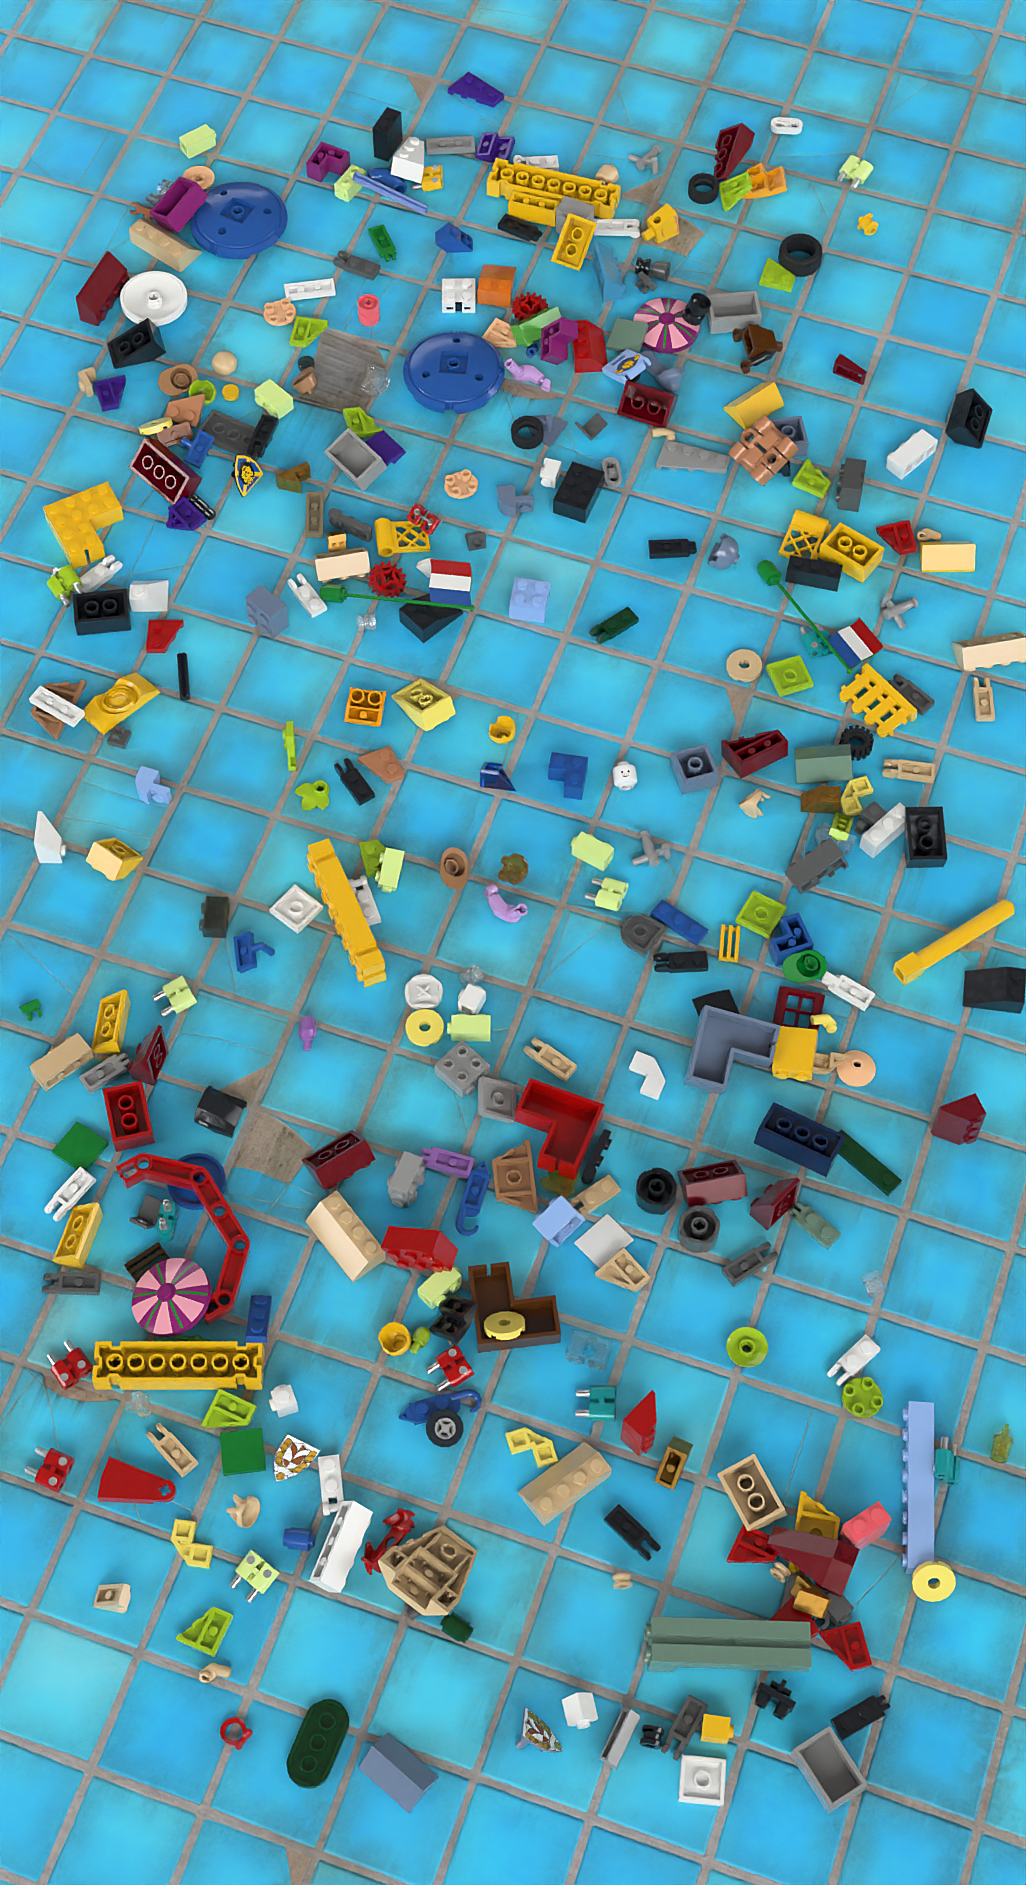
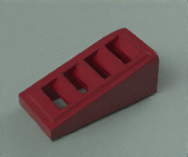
M839 354L833 368L834 374L864 385L867 371L846 356Z

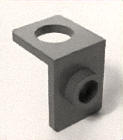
M596 413L583 427L577 421L575 422L578 428L591 441L608 425L599 413Z
M477 531L465 534L469 551L486 548L485 532Z
M146 1195L137 1217H132L129 1221L144 1229L154 1228L163 1201Z

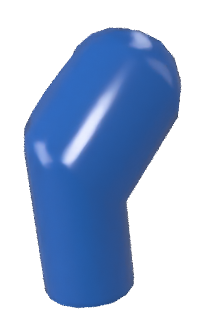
M537 343L527 347L526 356L528 358H532L538 352Z

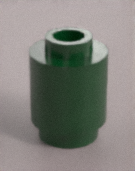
M454 1612L451 1615H445L440 1623L443 1626L441 1631L458 1642L466 1643L474 1630L470 1626V1622Z

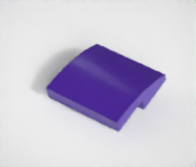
M497 132L482 133L475 158L494 163L495 159L499 158L508 160L509 163L515 144L514 136L499 137Z
M384 430L365 442L382 458L386 466L391 462L395 464L406 453Z

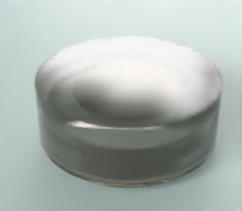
M302 356L299 358L298 368L300 371L308 367L315 368V362L312 357Z

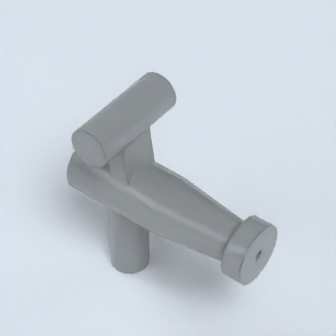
M654 145L652 150L642 158L629 154L628 160L635 162L637 169L640 171L644 170L647 166L652 168V174L656 175L658 174V159L655 156L659 155L662 150L660 146Z
M886 593L880 603L881 607H888V609L883 611V615L886 620L894 618L902 630L907 625L900 614H903L912 607H918V601L915 597H912L909 601L894 605L891 602L892 595Z
M644 830L638 834L639 839L642 840L645 855L631 859L633 866L649 862L651 867H655L660 864L659 856L664 855L665 859L671 858L670 848L667 843L662 844V849L656 850L649 838V831Z

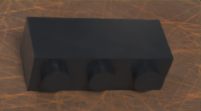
M790 555L785 582L837 592L843 565Z

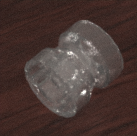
M369 613L365 617L362 614L356 615L358 633L365 632L366 628L370 631H376L374 613Z
M473 963L466 972L458 975L460 983L465 988L468 983L474 986L475 983L481 982L485 978L483 971Z
M879 1270L868 1272L861 1277L862 1284L867 1288L866 1293L869 1298L878 1297L887 1291L886 1285L881 1281L882 1276Z

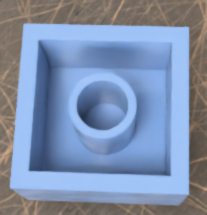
M515 577L509 604V618L544 623L550 597V582Z
M561 1195L559 1198L555 1197L552 1199L549 1207L544 1212L541 1211L535 1216V1221L532 1225L557 1248L586 1219Z

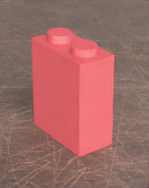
M878 1501L846 1522L841 1529L838 1540L861 1550L885 1534L892 1518Z

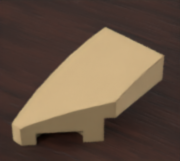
M831 1052L830 1055L816 1053L813 1073L827 1075L845 1061L847 1055Z

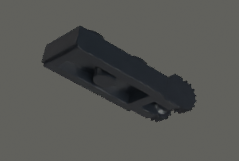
M262 414L250 439L247 454L252 455L255 446L258 445L260 447L257 451V457H263L265 449L268 447L279 424V418Z
M349 758L343 760L349 770L344 773L339 763L334 764L340 780L359 806L375 798V793L357 768H354Z
M707 951L657 953L653 956V960L656 962L669 963L656 964L654 966L656 972L686 973L708 971Z
M607 1129L603 1130L583 1171L581 1179L586 1185L593 1182L597 1172L596 1166L600 1167L604 1156L601 1154L603 1150L609 1149L612 1142L609 1139L611 1131Z
M618 1504L604 1518V1522L646 1561H649L652 1557L641 1546L644 1541L657 1552L661 1549L660 1545L650 1536V1533L621 1505Z

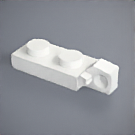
M826 971L822 977L821 982L828 986L832 993L863 1011L867 1009L875 997V993L843 974L841 976H834Z

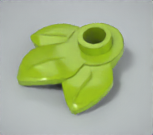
M318 780L313 784L304 783L295 790V794L303 797L301 802L302 810H312L316 806L324 810L329 805L330 799L328 794L330 789L325 781Z

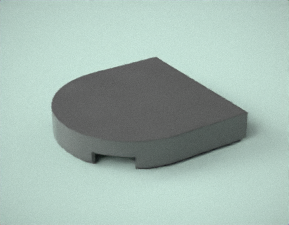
M644 914L633 917L629 916L622 923L621 939L627 947L645 957L666 931V926Z

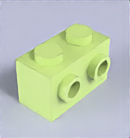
M268 379L254 390L256 403L264 407L271 416L281 419L294 409L293 397L271 379Z

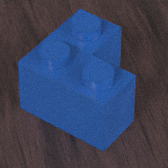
M551 753L548 779L565 782L564 798L582 800L588 770V757Z
M799 913L781 918L779 930L782 936L771 939L769 953L775 966L782 965L784 960L792 954L813 950L814 946Z

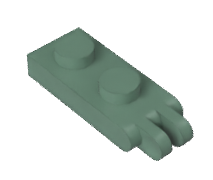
M797 1202L794 1205L795 1208L792 1207L789 1210L790 1214L794 1216L792 1220L826 1250L841 1236L837 1229L810 1206H803Z

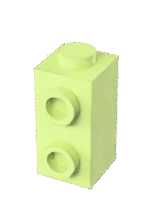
M205 124L180 136V149L190 159L216 146V133Z
M353 164L334 184L335 196L348 203L363 187V185L352 180L354 173L359 172L366 176V170Z
M581 831L579 836H575L570 846H572L573 856L603 872L613 859L614 848L606 842L597 840L591 834Z
M386 847L385 853L381 852L379 863L382 864L381 871L377 870L375 881L378 882L377 887L381 888V891L387 893L396 891L405 851Z
M463 1013L451 1015V1022L447 1023V1034H451V1041L490 1042L491 1015H466Z
M453 1265L451 1272H435L418 1288V1297L432 1310L436 1306H441L451 1292L455 1293L461 1287V1271L457 1266Z

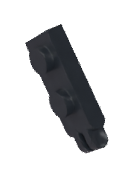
M506 213L498 223L499 230L528 242L531 240L537 242L542 236V232L538 230L537 226Z
M688 539L648 540L650 559L689 557L690 554L697 553L696 542L689 541Z
M872 1695L831 1719L830 1722L842 1741L886 1715L884 1711L891 1706L889 1703L880 1706L879 1703L886 1699L884 1695L878 1698Z

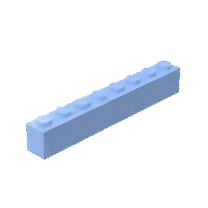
M908 1401L906 1408L902 1410V1420L906 1421V1428L902 1430V1441H906V1449L903 1448L902 1461L906 1462V1466L902 1470V1482H905V1490H902V1503H905V1511H902V1524H905V1532H902L901 1543L905 1545V1553H902L901 1566L905 1567V1574H913L919 1565L927 1561L934 1562V1403Z

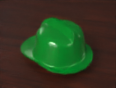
M806 950L788 956L784 960L782 968L788 980L795 983H803L821 978L826 973L827 962L825 956L818 951Z

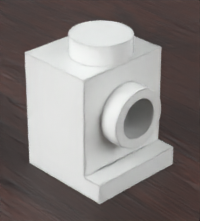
M545 458L544 467L540 471L541 484L545 487L555 488L561 474V461Z

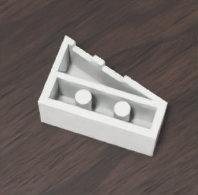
M408 137L393 156L391 174L421 183L424 169V141L416 137Z

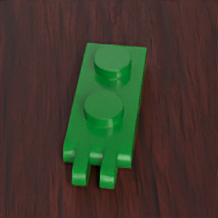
M384 224L369 228L368 234L380 258H385L386 262H389V256H391L392 260H396L395 254H397V251Z

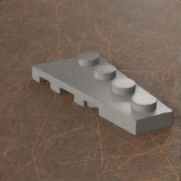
M665 439L655 469L661 470L662 467L670 468V470L677 471V469H687L689 472L703 470L705 473L726 474L731 462V456Z

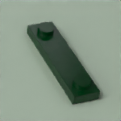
M841 1129L839 1133L846 1135V1138L838 1154L889 1196L901 1184L902 1180Z

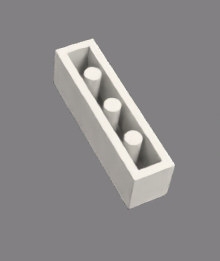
M355 1501L341 1502L310 1577V1582L327 1592H341L346 1584L349 1570L354 1565L357 1550L362 1545L364 1533L371 1523L372 1511Z

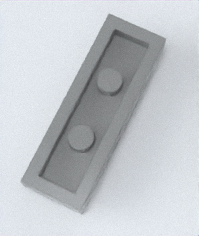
M474 136L426 138L427 155L475 152Z

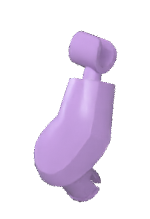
M512 358L505 362L504 366L511 372V377L518 382H532L536 385L541 384L540 388L543 391H550L552 387L550 380L546 379L544 374L534 366H518Z
M491 884L486 887L484 895L488 898L489 906L498 918L509 923H515L520 920L521 916L527 914L528 910L523 911L528 909L525 904L521 903L517 906L507 904L497 894L498 889L496 885Z

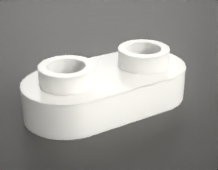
M776 117L772 119L770 128L772 132L777 134L795 135L801 133L803 123L797 118Z

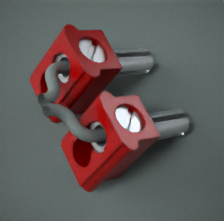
M417 503L414 504L406 517L416 526L424 519L419 528L428 535H432L437 526L442 524V520L434 514H430L426 508Z

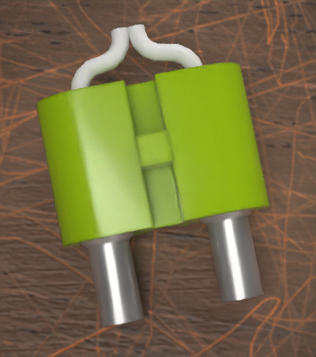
M66 565L59 569L55 567L53 569V574L48 579L47 585L58 601H62L66 607H70L71 602L67 597L70 595L71 590H76L77 593H85L81 588L82 581L71 565Z

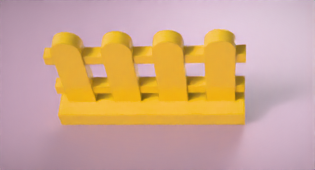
M868 663L862 666V675L856 674L855 680L847 687L845 685L841 687L840 700L848 702L851 699L854 702L852 704V712L855 714L864 711L866 713L864 717L866 725L871 726L875 723L879 725L877 736L880 738H884L887 735L891 737L894 734L893 730L901 723L905 725L908 723V720L913 722L917 718V709ZM866 688L868 691L858 698L856 694ZM878 700L880 704L870 710L868 706ZM890 711L893 715L883 722L881 718Z

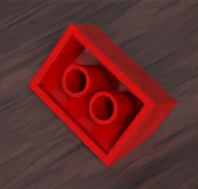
M576 320L575 322H578V338L571 342L575 373L602 372V368L608 364L603 330L588 320Z
M653 1390L623 1419L620 1440L638 1456L643 1452L645 1454L648 1453L654 1446L653 1441L655 1439L657 1419L656 1399Z

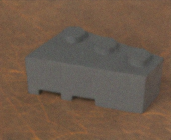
M846 458L845 464H841L840 475H843V477L839 478L837 487L841 488V490L837 491L835 502H838V509L858 512L863 490L866 460Z
M829 838L828 840L821 841L812 852L805 853L797 863L790 864L785 874L798 892L802 894L820 884L819 880L827 875L832 877L835 875L834 871L841 867L846 869L849 865L844 854L833 840Z

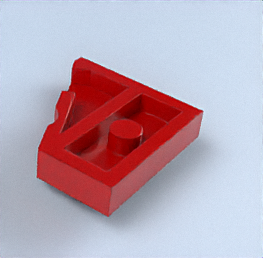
M909 520L876 527L877 534L899 555L917 552Z
M149 620L146 652L165 653L170 643L176 638L178 630L183 628V620Z
M743 1523L726 1562L774 1563L778 1554L767 1546L770 1535L758 1529L747 1531Z
M860 1621L819 1632L820 1637L851 1672L873 1666Z

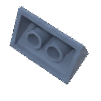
M389 1733L372 1745L358 1767L359 1770L408 1813L412 1811L439 1778Z

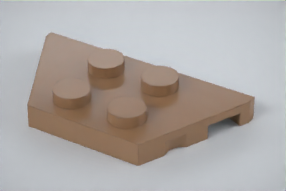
M80 680V683L69 684L68 681L59 684L48 683L44 685V688L76 706L87 684L85 680ZM34 705L30 712L31 717L55 740H58L67 723Z
M526 1140L521 1146L515 1149L512 1148L505 1155L498 1156L492 1160L496 1201L538 1214L530 1140Z

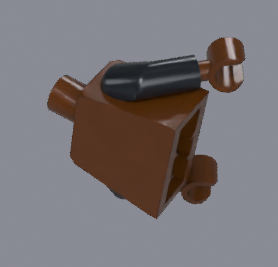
M748 324L746 328H743V331L740 329L733 330V341L740 342L743 339L747 358L751 360L750 362L747 360L741 362L740 368L743 374H748L751 366L754 365L755 367L770 360L776 351L781 352L783 349V343L776 341L774 332L759 325Z

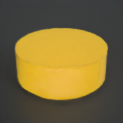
M234 384L224 386L222 389L223 398L227 401L238 399L239 388Z

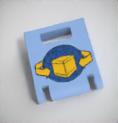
M627 348L606 364L602 370L606 376L625 385L627 379H633L646 369V366L649 367L651 362L647 357Z

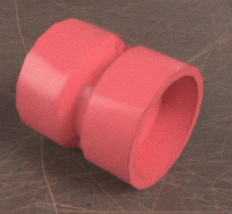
M372 294L360 296L357 302L359 322L364 326L376 325L380 320L378 298Z

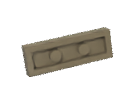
M324 491L306 492V538H323Z

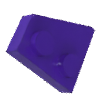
M125 375L93 382L102 412L119 408L126 384Z

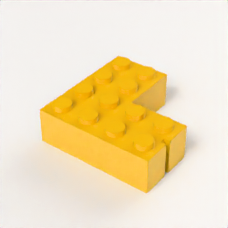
M108 481L43 506L45 519L74 570L88 564L85 550L88 551L91 563L106 557L103 543L95 530L124 519L121 504Z

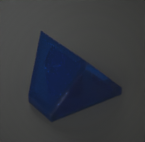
M483 763L480 769V787L516 791L502 768L503 764Z

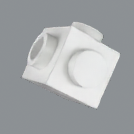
M468 983L466 989H462L458 996V1011L466 1015L478 1014L486 1001V991L478 985L473 986Z
M279 1385L273 1391H270L272 1399H269V1404L272 1412H277L278 1418L299 1411L291 1385Z
M575 1693L562 1699L568 1726H577L578 1729L590 1727L591 1722L598 1720L592 1693Z

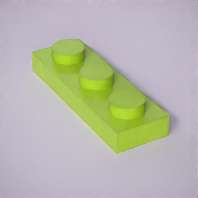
M836 812L829 835H832V838L835 840L847 841L854 818Z

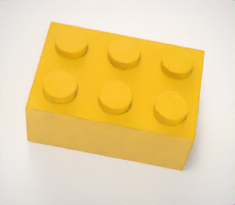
M840 522L821 543L818 558L825 562L843 565L842 572L863 583L882 561L884 547Z

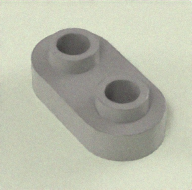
M614 457L605 458L602 461V471L605 472V485L612 489L618 488L622 484L619 462Z

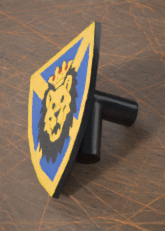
M235 455L234 471H232L231 476L235 478L241 496L245 497L263 473L258 464L250 457Z

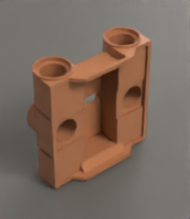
M764 414L753 425L755 429L751 427L742 432L740 439L742 443L738 441L727 452L763 486L799 450L798 446L789 437L784 436ZM754 436L753 440L748 442L749 438ZM760 445L768 451L765 455L758 449ZM776 458V461L771 463L772 459Z

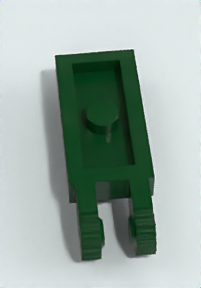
M626 607L600 623V625L598 624L593 627L589 633L592 637L600 634L596 642L601 644L637 624L639 618L629 607Z

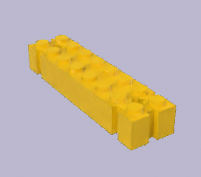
M496 158L492 172H490L487 179V195L498 198L503 195L505 199L509 200L512 192L516 191L560 202L564 196H568L595 206L594 216L599 217V219H613L615 209H617L620 201L621 186L608 183L606 186L602 185V181L517 162L512 165L508 164V160Z
M327 838L308 845L306 857L310 874L314 873L315 885L317 889H321L322 901L329 907L327 910L330 919L335 920V930L338 935L341 934L343 940L341 942L344 950H348L350 954L348 958L351 966L356 967L357 971H355L358 981H362L364 987H368L386 980L385 961L376 945L374 936L340 861L335 855L330 839Z
M95 1341L94 1359L97 1365H93L92 1383L95 1390H112V1385H119L120 1390H238V1385H245L246 1390H263L264 1373L262 1366H264L265 1349L263 1343H246V1346H239L238 1341H120V1346H113L112 1341Z

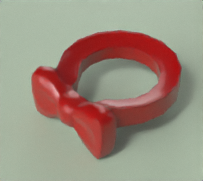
M237 1717L227 1719L220 1727V1736L223 1741L229 1745H234L235 1749L239 1751L247 1739L253 1735L252 1730L247 1729L245 1723ZM237 1723L241 1726L243 1735L239 1740H232L226 1737L225 1732L230 1724Z

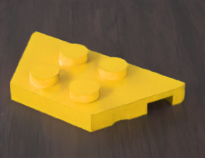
M800 1491L794 1530L837 1540L840 1518L833 1512L827 1511L821 1503H816L808 1497L806 1492ZM789 1561L788 1569L790 1572H799V1568Z

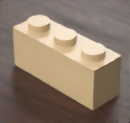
M76 1033L74 1036L66 1038L64 1043L58 1047L52 1048L44 1057L36 1059L29 1068L33 1077L47 1091L93 1059L94 1056L89 1045Z

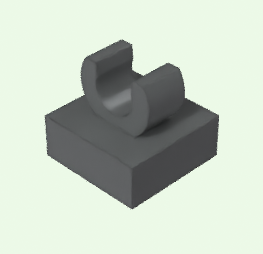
M641 271L637 275L641 280L635 286L638 289L644 286L641 290L643 294H646L649 288L653 292L658 286L644 272Z
M118 725L114 726L107 739V744L125 749L132 735L131 731Z

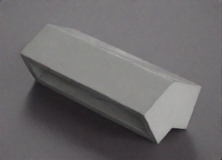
M622 1708L599 1757L604 1762L603 1764L615 1770L640 1720V1715L632 1709Z

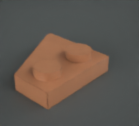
M200 394L168 402L165 417H171L172 422L175 423L189 421L190 426L198 428L206 395Z
M391 746L357 758L360 765H365L370 769L371 773L379 776L387 784L405 778V774Z

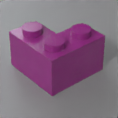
M320 142L306 162L307 177L322 182L328 172L342 176L351 166L350 152Z
M561 317L542 328V361L559 365L567 360V344L578 338V322Z

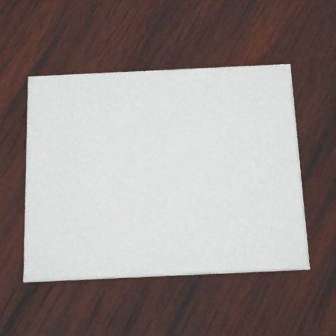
M606 1214L576 1240L574 1244L600 1269L634 1239L610 1215Z

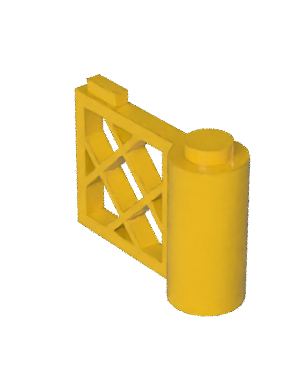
M796 509L778 555L790 558V555L802 557L801 552L809 550L811 553L810 559L817 560L819 556L817 551L822 539L826 534L829 535L832 524H829L830 520ZM792 530L800 532L801 536L793 539L791 536ZM815 537L818 540L810 545L807 538ZM804 540L806 546L798 549L796 542ZM791 544L795 549L792 552L784 551V548Z
M387 518L377 519L374 522L378 554L382 557H389L394 553L430 552L428 534L424 531L419 534L413 530L414 527H420L423 521L416 526L411 521L391 522ZM402 527L406 531L401 534L396 531V528ZM408 533L415 536L412 541L405 537ZM420 539L425 543V546H418L415 543ZM403 540L408 545L406 547H399L398 543Z

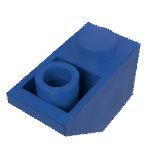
M450 222L435 232L436 245L447 253L473 251L471 236Z

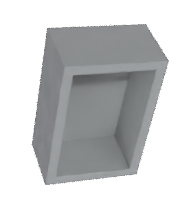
M757 291L707 295L711 302V306L706 313L710 334L733 332L734 329L743 331V328H746L748 324L761 326L762 314Z
M349 428L324 451L329 461L362 492L387 469L382 458Z
M828 1726L794 1748L790 1754L828 1814L865 1791L868 1787V1783L831 1726Z

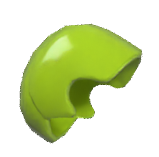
M197 379L190 385L189 396L206 395L204 406L213 403L216 398V387L208 380L201 381Z

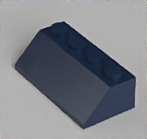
M773 1102L758 1128L754 1144L827 1177L846 1135Z

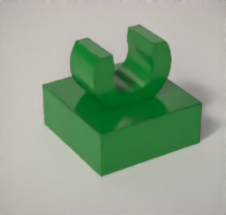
M38 999L19 1006L22 1014L27 1013L26 1017L29 1021H32L31 1013L33 1011H36L39 1017L42 1016V1012L38 1009L41 1006Z

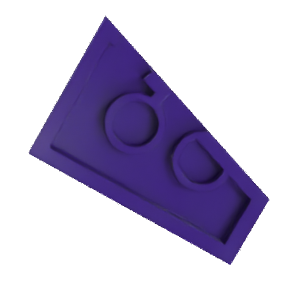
M467 72L448 88V94L453 95L456 93L464 99L469 97L475 99L477 103L493 108L504 99L503 93L470 72Z

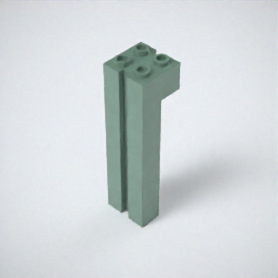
M651 1617L650 1622L646 1623V1629H644L643 1640L647 1642L648 1646H646V1651H644L643 1661L647 1665V1671L674 1672L676 1667L808 1672L812 1667L810 1622Z

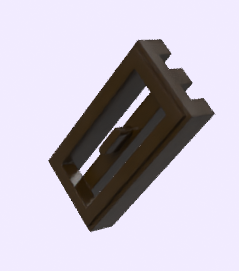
M157 1242L124 1264L134 1281L138 1282L152 1266L170 1259V1257L166 1254L160 1243ZM161 1255L163 1256L161 1259H159L158 1261H156L140 1273L135 1274V1272H137L144 1266L149 1265L152 1261H154Z

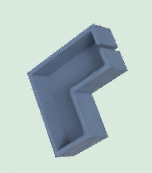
M705 1005L700 1011L684 1085L722 1094L727 1087L733 1059L768 1068L773 1062L776 1049L774 1045L777 1043L781 1026Z

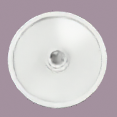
M149 271L134 276L124 285L120 293L121 308L124 314L137 324L147 318L156 326L168 324L176 320L184 312L188 301L187 291L182 281L172 274L161 271Z

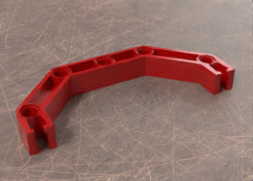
M140 1153L116 1166L117 1173L123 1179L126 1189L148 1179L194 1191L227 1246L216 1291L211 1294L209 1306L215 1304L217 1309L209 1315L205 1312L203 1315L204 1320L209 1325L230 1313L235 1307L250 1253V1241L209 1172L202 1166L148 1153ZM143 1162L149 1164L145 1169H141L138 1166ZM132 1169H135L136 1173L130 1176L129 1178L123 1176V1173L128 1172ZM197 1176L205 1178L202 1182L194 1181ZM218 1209H222L225 1211V1213L221 1216H217L214 1214V1212ZM237 1243L245 1245L241 1250H237L234 1246ZM227 1297L230 1299V1302L222 1305L219 1303V1300Z

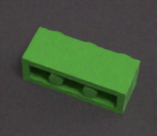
M558 306L548 307L510 326L517 346L524 345V347H528L534 344V340H541L542 328L561 318Z

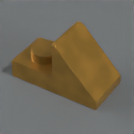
M304 462L277 474V487L287 491L302 493L301 481L311 477L309 464Z
M343 530L325 533L329 552L347 550L346 535Z
M803 1574L797 1575L791 1594L796 1598L793 1608L821 1619L825 1618L832 1599Z

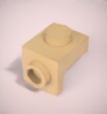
M90 367L77 372L79 378L78 386L81 392H85L87 397L94 395L91 382L96 380L95 369Z

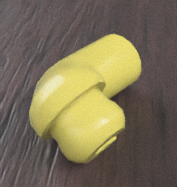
M829 1014L813 1015L810 1017L812 1025L822 1024L828 1033L836 1032L837 1023Z

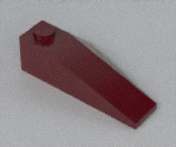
M743 123L720 130L715 145L717 149V154L715 155L717 164L714 167V177L718 179V182L727 180L753 143L755 133Z
M774 1526L767 1546L784 1560L790 1561L797 1566L799 1572L804 1576L807 1574L812 1578L819 1588L839 1597L843 1595L860 1550L839 1540Z

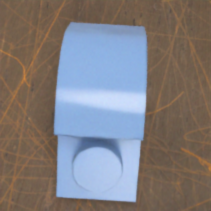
M141 766L135 779L140 799L146 804H149L151 799L169 804L172 798L170 788L159 785V771Z

